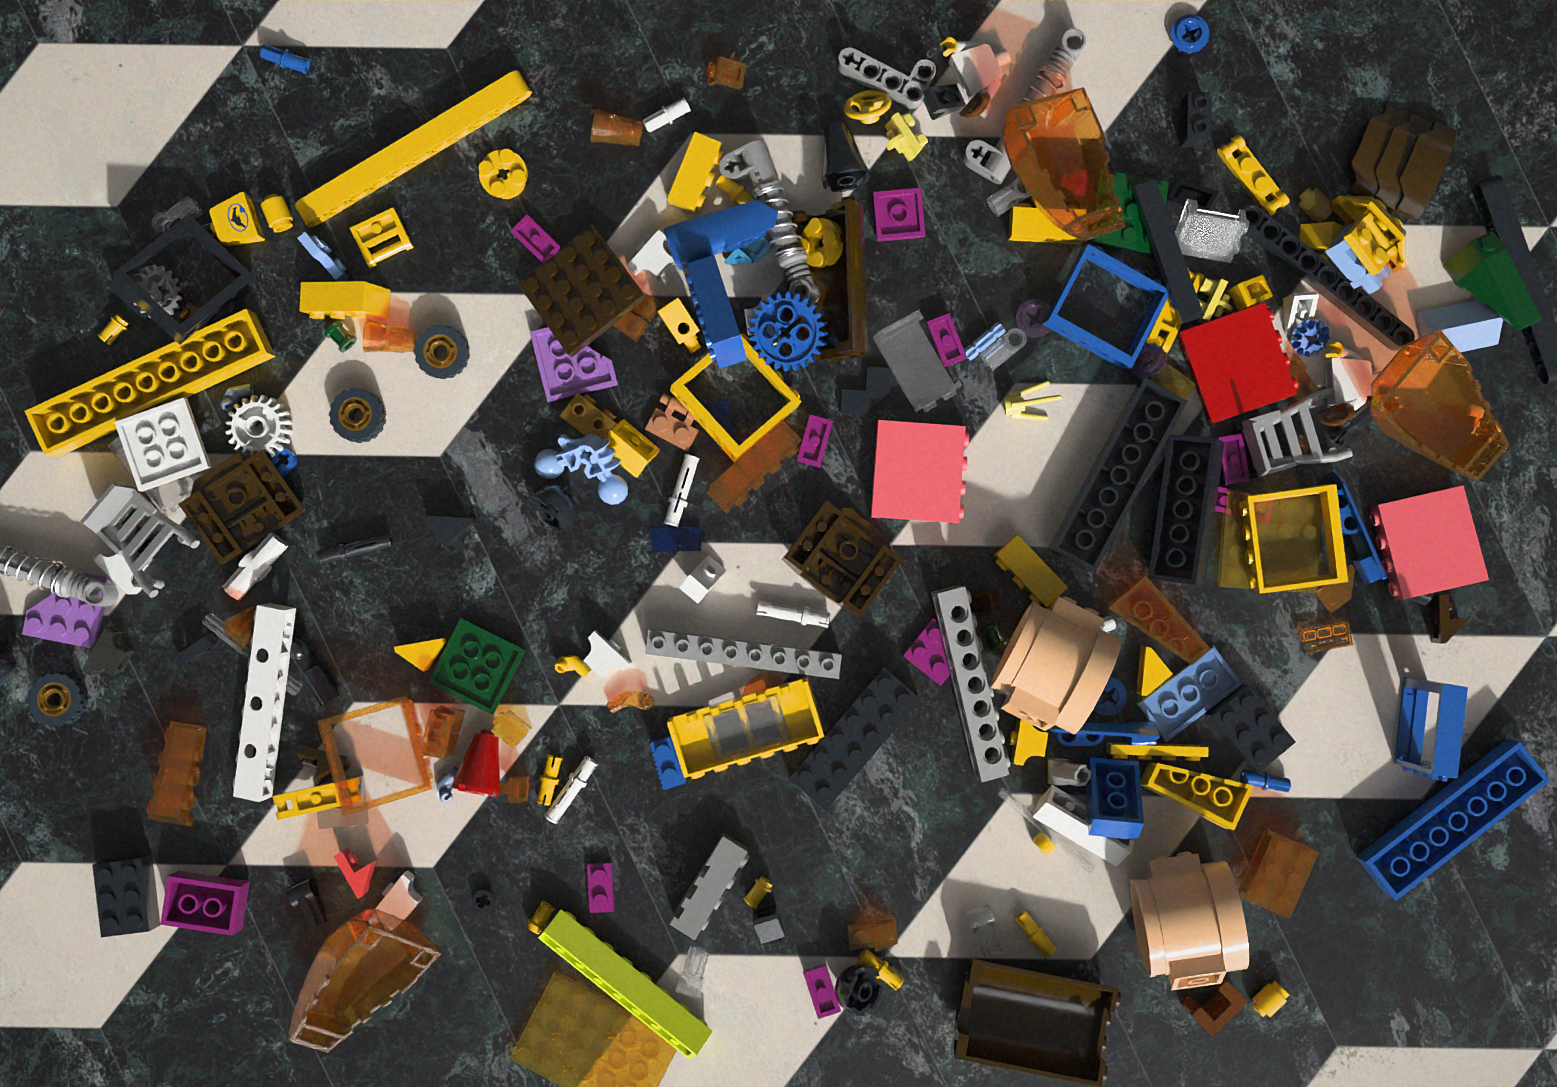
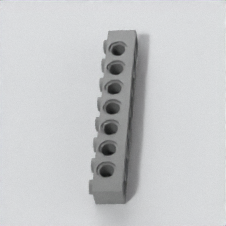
M961 585L931 592L975 779L980 782H986L1009 775L1008 767H1010V760L1007 753H1004L1002 744L1005 743L1002 731L998 729L997 721L999 720L997 708L993 707L991 697H994V692L986 678L988 667L986 661L982 660L980 651L983 650V645L975 631L977 620L975 614L971 613L969 605L972 603L971 594L965 586ZM955 606H958L960 608V615L954 619L951 612ZM960 630H964L966 633L965 639L959 642L957 634ZM970 653L971 661L968 665H964L963 657L965 654ZM976 677L977 683L975 687L970 689L968 681L970 678ZM981 700L982 708L975 712L974 704ZM983 724H987V732L980 735V727ZM992 747L993 754L989 758H985L986 749Z
M657 629L648 630L645 654L835 679H839L842 657L841 653Z

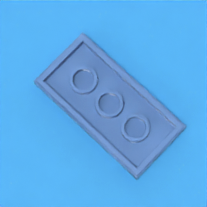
M1211 645L1135 704L1148 721L1154 723L1163 741L1167 742L1240 687L1242 682L1217 649Z

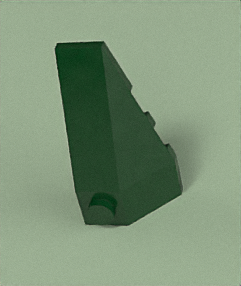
M1493 231L1470 241L1443 264V268L1458 287L1462 290L1464 288L1475 295V299L1480 303L1482 301L1494 309L1496 315L1519 331L1541 321L1542 318L1507 249Z

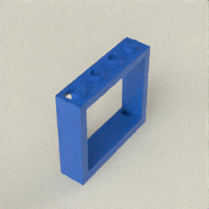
M1087 244L1080 249L1042 324L1123 370L1132 368L1169 297L1167 288L1161 284L1162 281L1157 279L1151 280L1144 276L1145 272L1141 269L1128 267L1124 264L1123 259L1107 255L1100 246L1096 247L1092 244ZM1086 259L1153 296L1125 353L1057 315Z
M1403 678L1394 756L1395 764L1402 765L1403 770L1421 774V776L1447 782L1448 777L1458 778L1468 687L1423 679ZM1429 692L1439 694L1432 763L1421 760Z

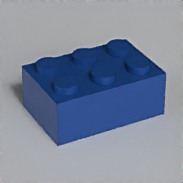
M1090 757L1087 768L1091 771V779L1085 786L1088 835L1138 840L1144 825L1139 762Z

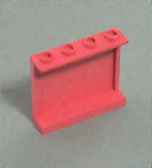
M878 420L870 518L959 523V519H963L964 505L960 504L961 495H965L966 481L962 480V471L967 470V457L964 456V447H968L969 433L965 432L966 426Z
M1464 486L1384 503L1370 508V522L1375 526L1377 533L1376 544L1382 551V565L1390 581L1388 583V590L1395 601L1489 580Z

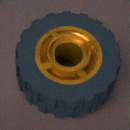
M446 325L428 327L423 333H420L418 340L415 341V361L419 364V368L429 376L439 379L453 378L455 375L463 372L464 367L466 368L468 365L467 361L470 359L468 341L459 331ZM440 346H445L448 351L447 355L439 359L437 349Z
M350 388V390H344L339 396L337 395L334 398V402L330 405L329 421L333 426V430L339 436L351 442L362 443L369 442L373 438L375 439L383 431L387 414L384 410V404L377 396L361 388ZM361 410V419L354 421L353 416L355 412Z
M45 674L46 676L39 677L31 685L32 688L28 691L29 696L27 700L29 712L33 714L35 720H39L43 725L62 726L71 724L76 719H79L87 709L88 691L84 687L85 684L78 677L72 676V674ZM57 693L61 696V703L59 705L55 703Z

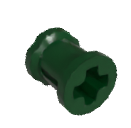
M339 320L332 323L324 333L327 338H331L339 346L338 350L341 353L349 350L357 341V337L350 335Z
M999 620L980 628L981 633L985 634L989 643V651L996 650L1009 643L1008 639L1004 638L999 627L1001 624Z

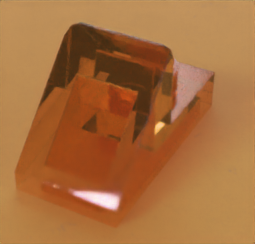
M895 919L847 924L850 950L874 947L875 951H880L898 944Z

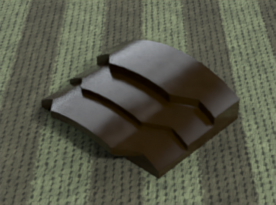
M1386 105L1382 115L1373 117L1368 121L1363 137L1350 163L1355 177L1348 193L1354 196L1374 197L1386 206V210L1412 221L1419 219L1429 203L1448 163L1457 130L1437 121L1431 122L1412 113L1408 114L1390 105Z
M264 450L259 451L253 456L234 454L220 465L194 480L191 496L178 504L221 565L264 540L270 532L275 533L306 511Z
M827 500L782 558L802 579L857 618L864 614L903 560L891 550L887 535L867 522L851 507L837 509Z

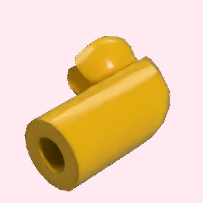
M576 655L562 656L557 659L554 666L555 670L559 673L575 670L583 678L592 670Z

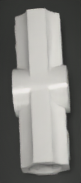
M270 532L255 550L243 557L238 565L239 568L222 586L225 592L236 600H241L256 582L261 581L271 571V565L288 547L286 542Z

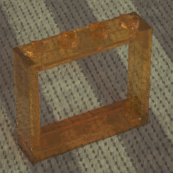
M407 696L317 721L343 816L355 814L432 789L431 783H434V777L431 769L427 770L426 768L427 752L424 746H420L418 739L421 736L420 727L417 722L414 723L413 721L414 705L411 699L407 700ZM400 705L421 784L353 805L331 725Z

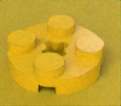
M509 149L496 150L489 153L479 164L480 182L490 195L502 199H511L524 190L528 170L518 154ZM508 169L510 171L507 174L508 179L498 178L499 170Z
M825 218L811 219L802 233L801 242L797 245V247L806 249L808 255L806 258L807 264L818 268L833 265L839 259L843 250V242H840V234L843 235L842 230L832 220ZM823 238L822 242L824 246L819 247V242Z

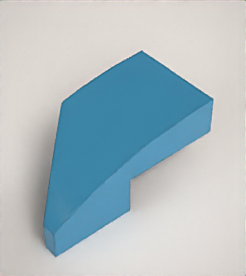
M764 236L759 240L734 250L724 263L726 265L758 263L774 244H771Z

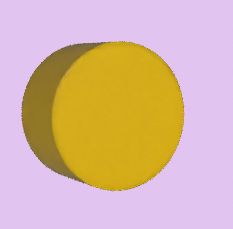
M1039 832L1031 840L1046 856L1056 848L1053 842L1042 832Z

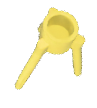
M1049 381L1038 383L1017 392L1008 393L1009 396L1003 397L1005 415H1011L1012 419L1048 420L1049 417L1046 415L1021 413V411H1025V405L1060 400L1061 395L1028 400L1019 397L1049 385Z

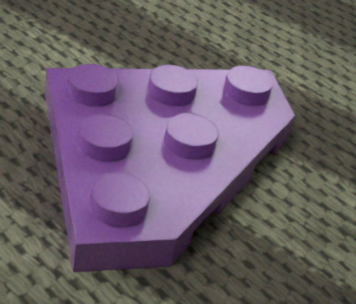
M548 327L530 332L548 403L576 396L577 393L581 395L618 385L613 362L588 346L571 358Z
M90 573L82 574L102 582L110 583L105 576ZM102 590L99 592L100 599L102 597ZM51 594L27 610L22 635L92 649L97 648L105 606H90L85 601L71 596L65 598L57 594Z

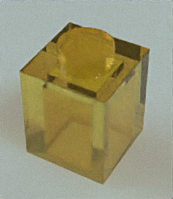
M509 710L505 714L503 712L498 714L492 722L495 726L491 731L514 749L532 728L514 712Z

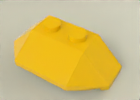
M1338 196L1327 204L1347 226L1356 222L1359 217L1370 211L1374 216L1373 221L1386 239L1399 250L1386 263L1387 266L1391 269L1392 273L1398 272L1406 266L1407 232L1404 230L1401 221L1396 217H1392L1380 200L1368 196Z

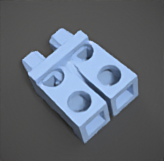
M1352 223L1340 232L1325 252L1341 272L1351 280L1350 284L1354 289L1362 286L1368 294H1371L1383 285L1381 281L1386 279L1392 271L1386 264L1379 273L1371 276L1343 238L1354 225Z

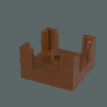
M1224 978L1222 983L1213 984L1218 992L1202 1008L1189 995L1180 1002L1212 1037L1248 1003Z

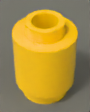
M277 194L266 196L261 203V208L269 227L273 228L274 232H282L293 226L291 223L293 219L284 197Z
M1273 981L1271 984L1268 983L1252 998L1255 1002L1252 1007L1262 1017L1266 1014L1271 1017L1287 1002L1285 999L1289 994L1276 981Z

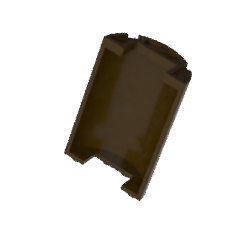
M847 196L842 197L840 202L832 203L831 209L825 210V214L813 216L807 215L806 211L803 210L792 211L793 216L791 220L792 223L797 225L796 234L800 237L813 218L832 220L840 226L843 235L840 234L843 250L839 259L833 265L818 268L807 263L805 264L808 265V270L811 272L810 276L818 284L821 291L820 298L815 303L818 304L815 312H823L824 314L819 320L827 322L826 325L821 327V330L828 332L827 335L821 336V339L826 344L823 346L818 345L822 353L819 355L814 354L816 361H840L867 356L868 331L863 204L856 201V197ZM823 238L819 242V247L824 246L822 242ZM785 271L784 296H786V293L789 291L790 283L787 280L789 277H786ZM806 286L802 290V296L804 298L807 295ZM786 307L785 317L788 320H792L793 312L790 308ZM800 316L793 325L786 328V336L790 335L789 332L804 320L803 316ZM805 326L801 327L800 334L802 337L808 338L810 334L808 328ZM786 343V354L790 355L792 347L789 343Z
M976 959L969 961L967 968H971L970 973H964L956 1009L954 1031L958 1040L954 1039L953 1041L955 1059L1102 1087V1081H1106L1108 1067L1101 1058V1052L1106 1048L1107 1036H1105L1106 1026L1110 1025L1111 1013H1115V1007H1118L1120 1004L1121 993L1118 992L1119 988Z

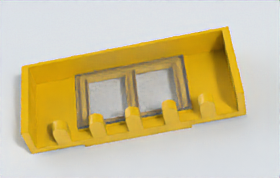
M808 677L705 706L704 708L670 717L667 721L684 778L691 776V779L702 777L706 771L713 769L714 772L723 771L730 764H747L751 762V758L757 756L767 758L774 755V751L781 749L784 752L796 749L798 744L807 742V745L815 744L824 737L823 725Z

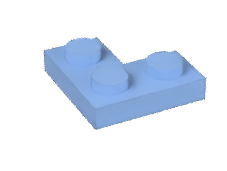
M306 232L298 237V240L309 253L323 264L336 281L345 282L349 279L345 273L347 268L338 258L334 260L329 253L332 250L323 240H320L316 235L311 237Z

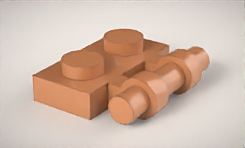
M664 393L660 402L668 406L666 411L663 412L656 408L645 430L688 452L699 430L691 426L693 421L697 420L675 396L670 397ZM675 410L687 416L684 422L672 416Z

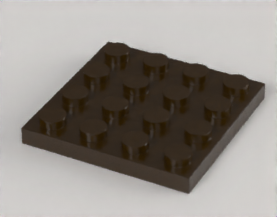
M593 224L561 248L545 265H540L518 283V286L571 358L647 298Z

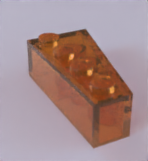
M1141 574L1106 604L1113 612L1191 665L1211 650L1144 574Z
M170 721V725L164 733V741H166L164 751H161L158 759V764L160 765L159 772L153 780V798L147 805L148 819L193 827L194 818H189L191 807L196 806L197 797L194 796L193 787L200 779V769L197 767V762H201L203 759L206 728L200 725Z

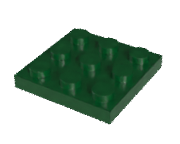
M1103 169L1098 171L1089 243L1154 255L1131 189L1135 185L1154 179ZM1156 180L1166 206L1169 182Z
M460 618L428 683L494 715L526 649L464 618Z

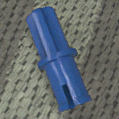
M264 44L260 50L261 58L280 64L281 68L288 67L307 74L309 70L310 59L292 54L288 49L284 51Z
M1243 769L1241 772L1240 783L1261 787L1264 791L1271 789L1287 793L1291 788L1289 778L1270 775L1267 771L1257 773Z

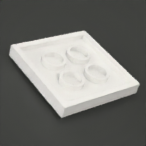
M181 398L115 422L138 491L143 492L211 467L187 398Z

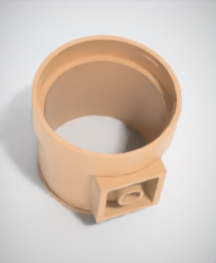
M1058 597L1049 608H1043L1038 603L1031 602L999 661L990 687L998 689L1007 695L1001 707L1004 711L1044 731L1056 725L1075 734L1083 726L1101 696L1118 658L1122 640L1100 629L1104 619L1099 617L1097 611L1091 608L1083 609L1076 605V601L1068 597Z
M1181 852L1176 857L1170 858L1160 855L1153 857L1148 862L1145 879L1130 880V898L1134 925L1142 961L1148 977H1155L1161 974L1168 975L1171 990L1220 984L1226 972L1248 968L1249 946L1243 908L1235 879L1226 861L1201 864L1199 855L1191 854V852Z

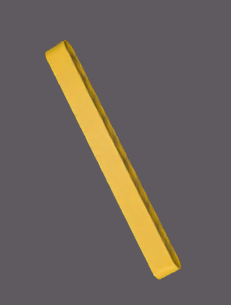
M513 71L301 198L295 203V207L306 226L309 228L314 227L523 102L532 92L520 72Z

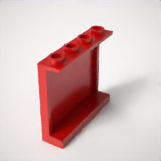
M1265 302L1177 334L1208 425L1297 394V380L1294 375H1290L1288 366H1290L1289 357L1286 352H1282L1280 346L1282 343L1281 334L1278 329H1274L1272 323L1274 315L1272 309L1267 307Z

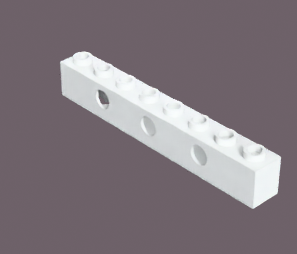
M267 603L257 605L254 613L255 625L254 633L251 637L252 649L251 657L248 661V681L245 684V705L242 708L243 721L239 732L240 745L236 756L237 769L233 780L234 797L257 802L272 797L290 660V647L296 608ZM267 650L269 657L268 660L265 662V655ZM261 698L263 705L262 708L259 710V703ZM255 746L257 752L255 757L253 758V750Z

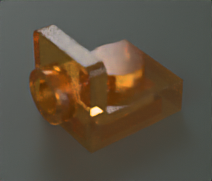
M721 56L714 59L707 66V85L713 86L718 83L738 90L743 88L746 64Z

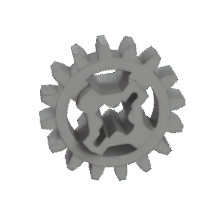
M155 264L140 268L139 273L133 275L136 283L165 311L173 315V310L179 309L176 301L182 300V297L178 295L182 288L176 287L178 278L172 279V271H165V266L157 267Z

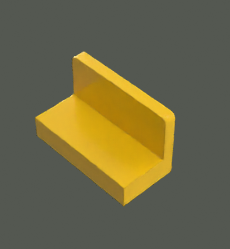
M624 419L606 437L610 441L607 447H612L616 451L613 457L620 458V465L634 477H638L645 466L660 451L656 445Z

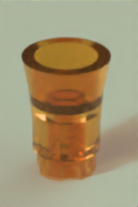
M596 108L591 131V142L639 146L643 122L610 114Z
M366 319L363 330L364 353L414 352L417 332L413 329H407V327L394 326Z

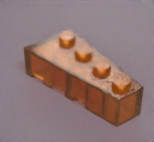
M783 420L779 421L713 482L707 494L727 514L735 505L738 507L749 498L747 494L752 489L758 490L766 482L764 480L765 476L769 473L774 475L783 466L780 462L786 456L791 459L800 450L797 446L802 439Z

